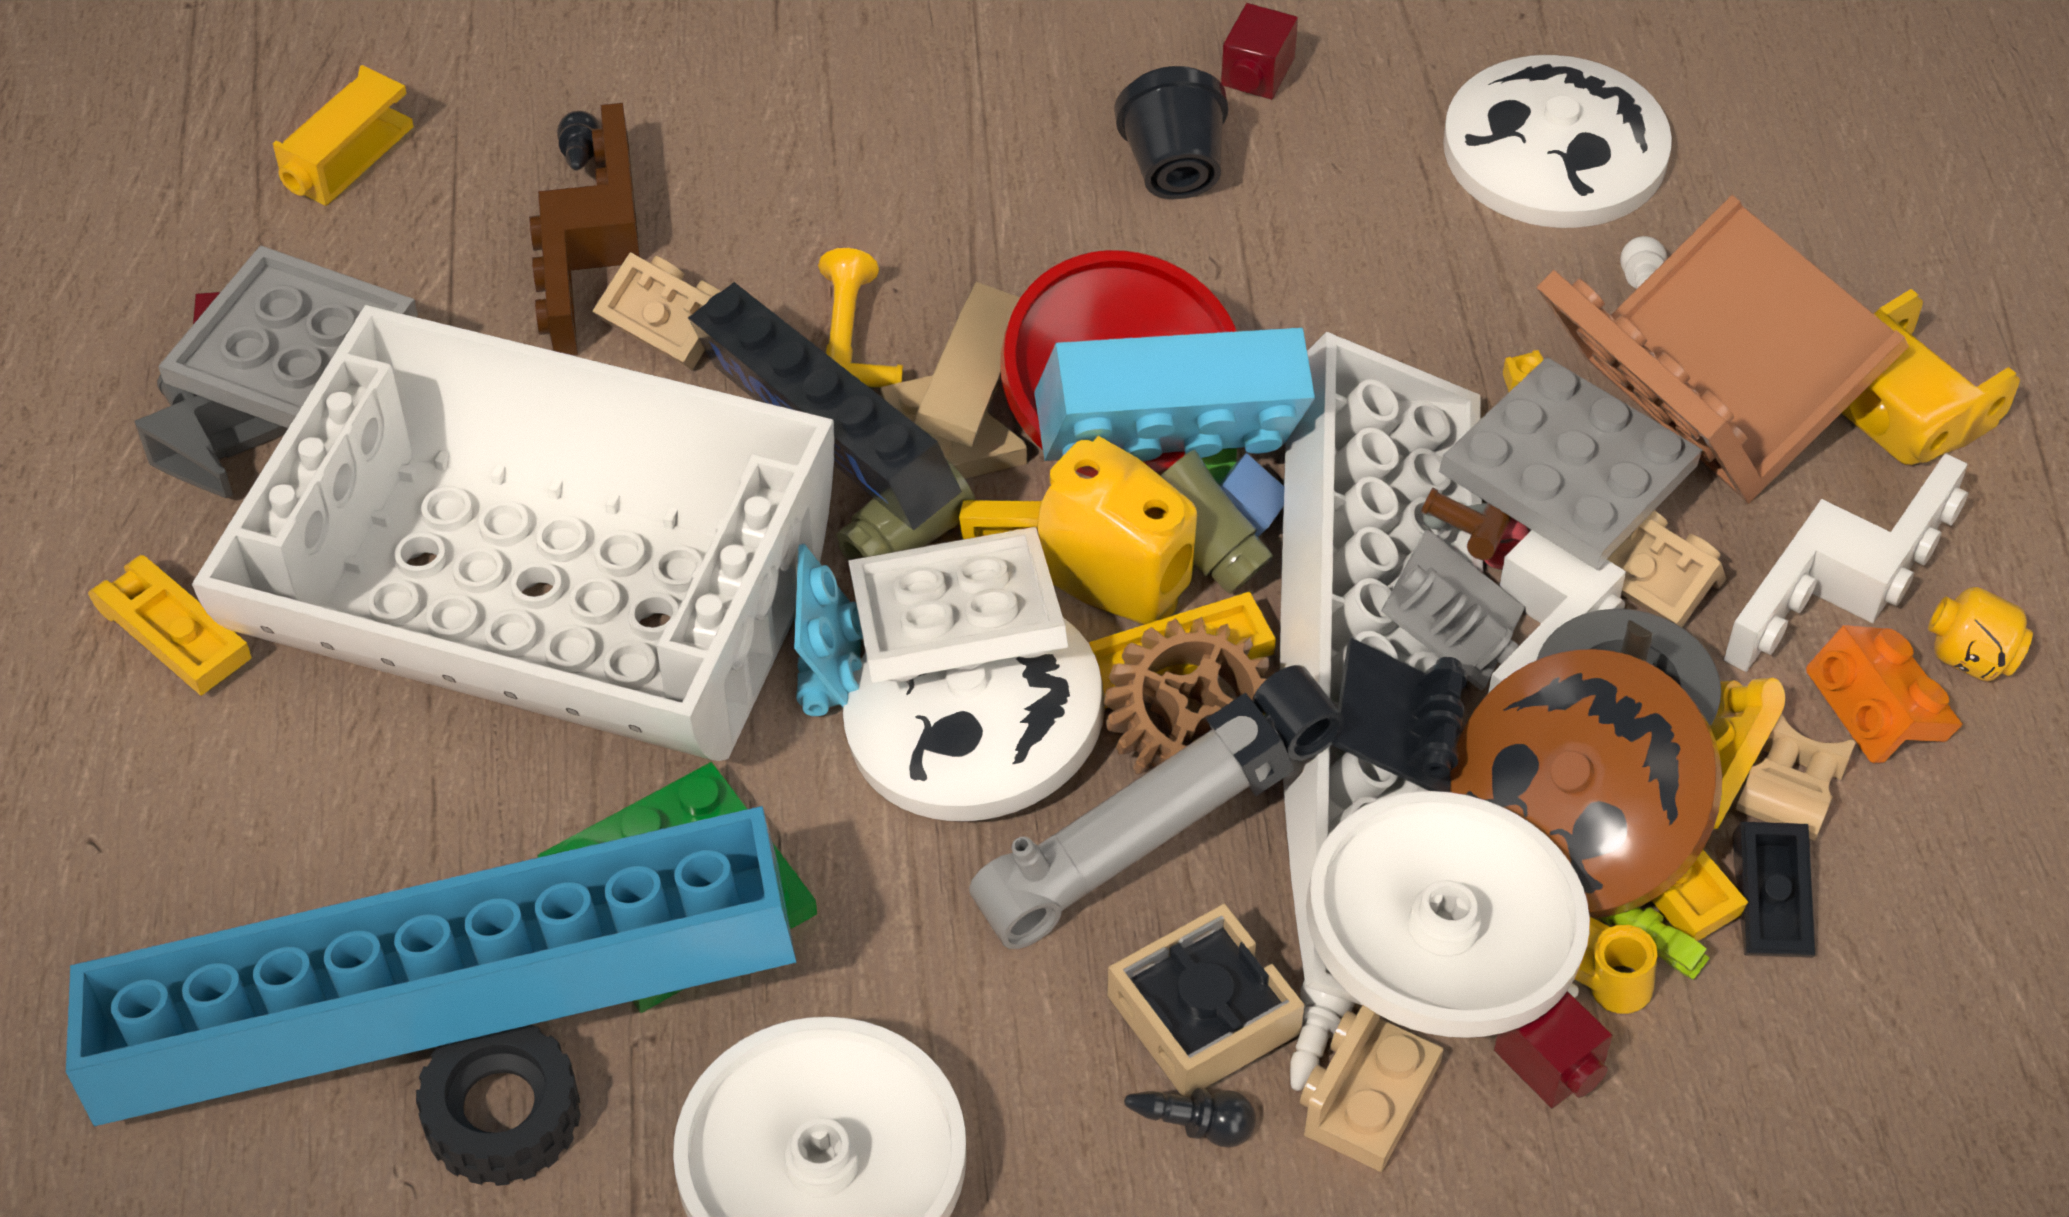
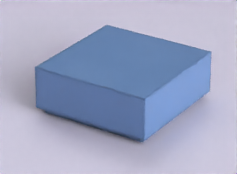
M1247 453L1234 464L1219 485L1237 509L1257 529L1254 534L1257 537L1270 526L1284 506V486Z

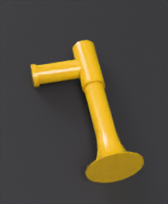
M836 248L827 251L820 257L818 263L820 273L827 280L832 281L834 285L829 344L826 347V354L868 387L881 388L903 382V365L901 364L885 366L851 363L853 353L851 343L858 290L861 285L870 283L877 277L879 272L877 261L870 254L858 249Z

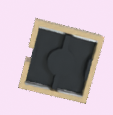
M1225 903L1108 967L1107 996L1179 1093L1185 1097H1190L1195 1089H1204L1298 1036L1302 1029L1304 1003L1273 964L1263 968L1256 960V942Z

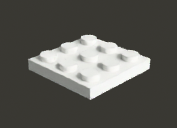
M1036 527L849 560L872 683L887 680L903 682L911 680L920 674L952 668L968 670L979 667L985 662L1018 656L1034 658L1042 656L1051 650L1068 647L1065 623Z

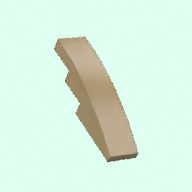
M979 282L975 283L952 330L917 412L915 424L925 432L972 448L982 420L986 416L994 393L997 391L1001 381L1000 358L1004 333L1020 297Z

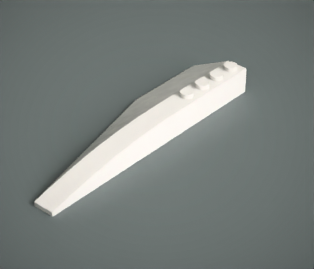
M1325 332L1307 351L1315 399L1286 441L1280 670L1293 665L1304 666L1338 708L1347 642L1351 637L1424 673L1435 665L1439 659L1436 654L1381 612L1420 538L1427 529L1483 573V560L1475 559L1467 550L1470 534L1448 523L1440 529H1431L1425 525L1423 514L1420 513L1432 487L1438 489L1439 493L1466 506L1482 504L1480 497L1439 472L1443 454L1481 418L1480 394ZM1332 744L1312 758L1302 761L1290 758L1295 771L1283 778L1293 898L1306 987L1363 1005L1335 980L1321 960L1310 935L1307 922L1306 900L1315 859L1329 834L1353 812L1379 799L1397 794L1428 790L1347 753Z

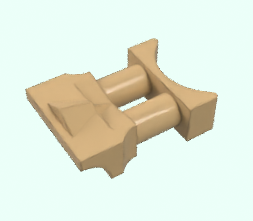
M1781 713L1763 747V751L1769 753L1767 759L1765 758L1762 763L1752 766L1736 810L1769 823L1809 824V839L1815 841L1832 800V795L1829 792L1831 779L1834 777L1842 780L1856 742L1848 740L1839 743H1823L1811 740L1795 731ZM1794 762L1807 767L1805 773L1793 769Z

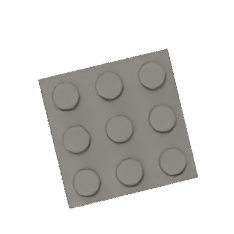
M260 245L158 367L163 382L168 385L289 428L364 306L368 305L417 317L415 300Z
M1546 357L1443 454L1439 472L1597 570L1697 467L1703 449Z

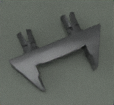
M161 374L157 380V387L166 397L170 407L134 421L147 460L151 466L224 498L233 496L227 473L219 460L224 457L230 458L285 435L288 430L286 427L168 385L163 382Z

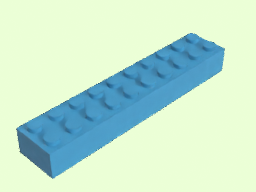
M763 806L70 965L66 1074L93 1126H98L797 963L778 862Z

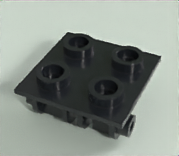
M1351 637L1347 642L1338 710L1345 717V726L1341 735L1333 743V746L1428 791L1450 792V771L1457 766L1459 754L1455 749L1456 737L1462 731L1461 718L1464 713V705L1460 701L1461 690L1467 684V673L1462 668L1461 662L1453 657H1441L1436 661L1435 665L1424 673Z

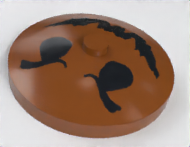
M1598 649L1573 650L1546 656L1525 665L1501 681L1485 696L1467 721L1456 746L1459 754L1458 764L1450 771V793L1468 795L1499 805L1533 824L1557 845L1578 875L1587 899L1589 916L1592 918L1609 917L1625 913L1657 898L1672 887L1689 870L1704 849L1714 828L1722 795V769L1717 743L1710 725L1692 698L1671 677L1648 662L1627 654Z

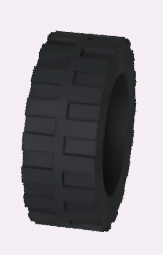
M527 1025L445 1044L443 1047L438 1046L431 1054L432 1060L428 1066H423L419 1076L420 1090H416L418 1115L431 1152L437 1161L442 1160L445 1163L447 1171L458 1177L460 1174L467 1177L469 1182L480 1185L483 1182H493L496 1186L510 1185L509 1181L521 1178L525 1181L535 1177L536 1172L542 1168L551 1167L559 1160L558 1155L564 1148L568 1149L574 1139L573 1130L575 1126L579 1127L581 1116L578 1105L581 1102L572 1064L567 1053H562L560 1043L551 1035L547 1037L542 1034L540 1028ZM497 1073L517 1075L527 1081L534 1092V1105L528 1117L515 1128L504 1132H486L474 1127L464 1114V1102L469 1090L478 1081L489 1075Z

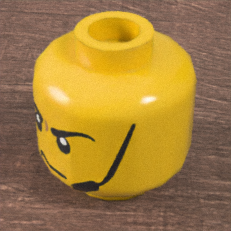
M1979 587L1967 588L1955 600L1945 596L1936 607L1928 625V631L1936 634L1934 651L1938 660L1978 680L1987 682L1994 680L2000 674L2012 675L2023 661L2033 637L2032 630L2026 628V614L2021 607Z

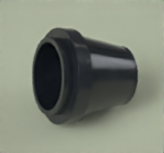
M1168 66L1139 76L1122 90L1114 105L1117 130L1121 137L1130 144L1145 186L1150 193L1164 199H1186L1208 191L1218 182L1221 176L1222 125L1227 119L1229 109L1225 88L1216 77L1191 67Z

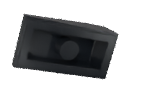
M1740 822L1732 835L1736 886L1738 891L1748 901L1740 916L1744 955L1813 958L1815 956L1809 824Z

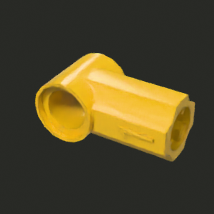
M1590 917L1587 947L1574 980L1590 987L1597 1003L1608 1011L1617 1014H1631L1639 1011L1650 1002L1654 991L1657 946L1652 937L1641 928L1632 925L1609 927ZM1626 966L1633 968L1635 971L1632 973H1621L1612 968Z

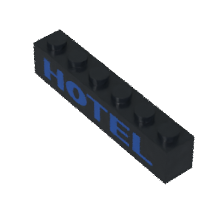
M735 282L722 292L712 296L705 305L688 317L714 367L755 401L833 419L834 466L913 531L962 492L937 440Z

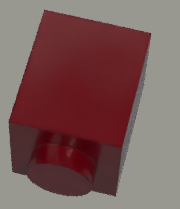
M1246 2L1223 43L1221 83L1223 86L1273 100L1295 59L1298 17Z
M1567 991L1558 1003L1536 1020L1520 1028L1497 1034L1494 1051L1553 1109L1571 1094H1574L1577 1098L1587 1095L1602 1081L1608 1071L1605 1061L1613 1035Z

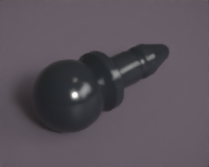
M581 110L566 114L560 120L557 128L559 149L565 156L566 163L574 171L585 167L588 160L595 155L592 129L601 128L595 116Z
M1197 1088L1193 1091L1190 1098L1174 1094L1164 1096L1162 1092L1146 1091L1129 1094L1124 1099V1105L1146 1119L1155 1121L1162 1119L1166 1123L1183 1125L1189 1138L1200 1139L1202 1136H1205L1211 1143L1225 1148L1236 1147L1247 1141L1252 1135L1256 1124L1255 1111L1250 1101L1242 1094L1230 1090L1219 1091L1210 1095L1208 1090Z

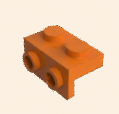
M1843 625L1807 665L1806 672L1868 760L1872 763H1884L1905 740L1947 742L1963 724L1948 705L1949 697L1946 691L1937 682L1927 677L1913 658L1914 651L1908 640L1890 628Z

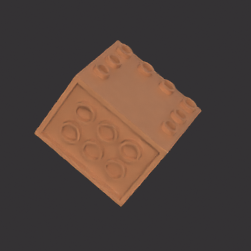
M1733 195L1611 315L1602 308L1605 303L1601 297L1580 278L1571 285L1559 273L1553 270L1536 287L1583 357L1657 423L1703 449L1699 460L1748 504L1909 347L1902 334L1888 327L1744 208L1741 202Z

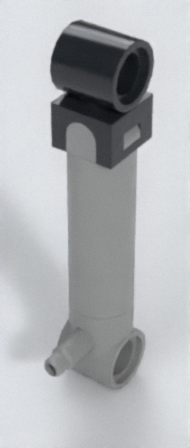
M1301 665L1285 667L1274 673L1261 684L1252 700L1245 692L1206 718L1211 731L1039 845L1032 842L1028 837H1019L1013 841V853L1002 855L980 869L969 886L970 895L1002 944L1008 949H1020L1041 940L1059 922L1062 914L1061 911L1247 787L1256 797L1295 771L1290 758L1299 761L1309 759L1332 745L1343 731L1345 717L1311 673Z

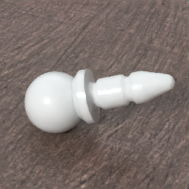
M1640 236L1629 241L1623 248L1620 257L1621 267L1625 272L1628 283L1637 289L1667 260V253L1664 246L1652 237Z
M1305 980L1300 992L1301 1001L1304 1003L1302 1030L1296 1044L1297 1051L1293 1053L1290 1062V1084L1295 1091L1304 1089L1311 1072L1317 1065H1320L1319 1058L1323 1056L1328 1038H1333L1342 1017L1347 1011L1351 1012L1355 1005L1354 1002L1308 988L1305 985Z

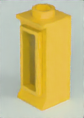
M361 65L358 77L284 140V143L277 140L272 143L279 167L278 174L283 185L292 193L299 196L305 195L324 206L331 203L414 127L412 118L389 108L407 94L405 85Z

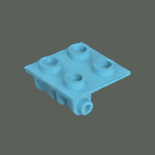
M800 544L798 545L794 649L800 656L798 658V670L800 673H798L796 699L803 706L802 709L805 714L822 716L828 712L829 707L841 704L844 708V705L848 703V693L859 690V683L855 680L853 672L861 669L862 666L860 656L863 635L856 602H850L837 586L831 569L827 565L822 566L807 546Z

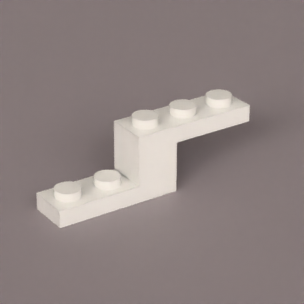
M1945 453L1891 532L1821 499L1735 620L1724 661L1747 672L1761 651L1771 655L1787 628L1788 621L1784 618L1790 609L1800 613L1812 594L1871 623L1875 622L1887 602L1898 606L1914 577V572L1910 571V568L1914 562L1923 566L1928 562L1941 537L1942 532L1938 531L1937 528L1941 522L1951 526L1965 504L1968 492L1960 489V485L1968 464Z
M1531 530L1505 556L1500 587L1525 606L1523 613L1541 624L1492 674L1489 692L1513 672L1536 661L1544 642L1565 622L1582 614L1597 610L1624 609L1625 601L1620 596L1626 571L1607 559L1596 570Z

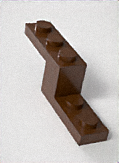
M623 103L600 105L602 128L592 129L596 163L606 162V168L595 169L597 185L538 191L540 215L529 216L533 251L542 250L543 253L541 257H532L536 292H545L546 299L535 300L539 335L550 334L553 351L572 356L578 355L571 271L620 266L630 252L640 257L630 150Z

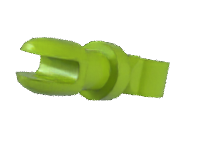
M1637 907L1625 913L1599 918L1608 925L1613 923L1615 925H1632L1643 929L1654 940L1657 946V955L1690 979L1694 980L1710 959L1704 954L1707 948L1686 933L1674 927L1664 925L1662 923L1663 915L1651 907L1645 911Z

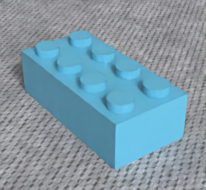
M1303 328L1056 343L1034 392L1044 461L1060 460L1076 442L1080 440H1090L1093 442L1098 436L1132 454L1142 462L1155 459L1162 453L1185 451V454L1192 450H1196L1201 458L1215 455L1226 448L1245 447V450L1249 453H1267L1280 448L1286 443L1315 399Z

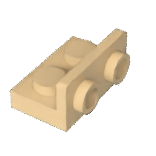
M630 252L592 312L606 323L693 370L705 349L688 317L705 305L712 296L721 291L701 280L696 288L682 281L685 274L661 257L654 256L651 263Z
M1654 510L1607 560L1626 571L1621 595L1648 612L1665 618L1682 628L1711 586L1720 589L1725 582L1726 576L1723 566L1718 560L1721 554L1711 544L1696 535L1689 534L1684 540L1665 528L1668 524L1667 520Z
M1362 1005L1357 1015L1347 1011L1342 1017L1331 1042V1050L1336 1053L1329 1066L1325 1069L1317 1065L1311 1072L1302 1091L1300 1104L1308 1108L1304 1136L1382 1172L1442 1060L1444 1048L1380 1019V1015Z

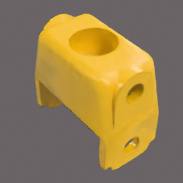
M1912 289L1880 307L1874 313L1876 317L1893 331L1897 330L1902 334L1909 347L1842 412L1845 417L1904 465H1915L1920 462L1926 463L1937 456L1965 447L1998 426L1999 420L2009 411L2020 383V378L2016 376V372L2007 367L1976 387L1915 338L1912 334L1921 312L1923 300Z
M1100 436L1093 442L1090 440L1076 442L1051 468V486L1044 495L1038 518V536L1053 585L1086 604L1139 624L1145 625L1169 617L1177 607L1178 597L1189 586L1192 579L1197 525V510L1194 503L1140 459ZM1090 466L1098 471V475L1094 478L1084 479L1079 477L1075 471L1080 467Z

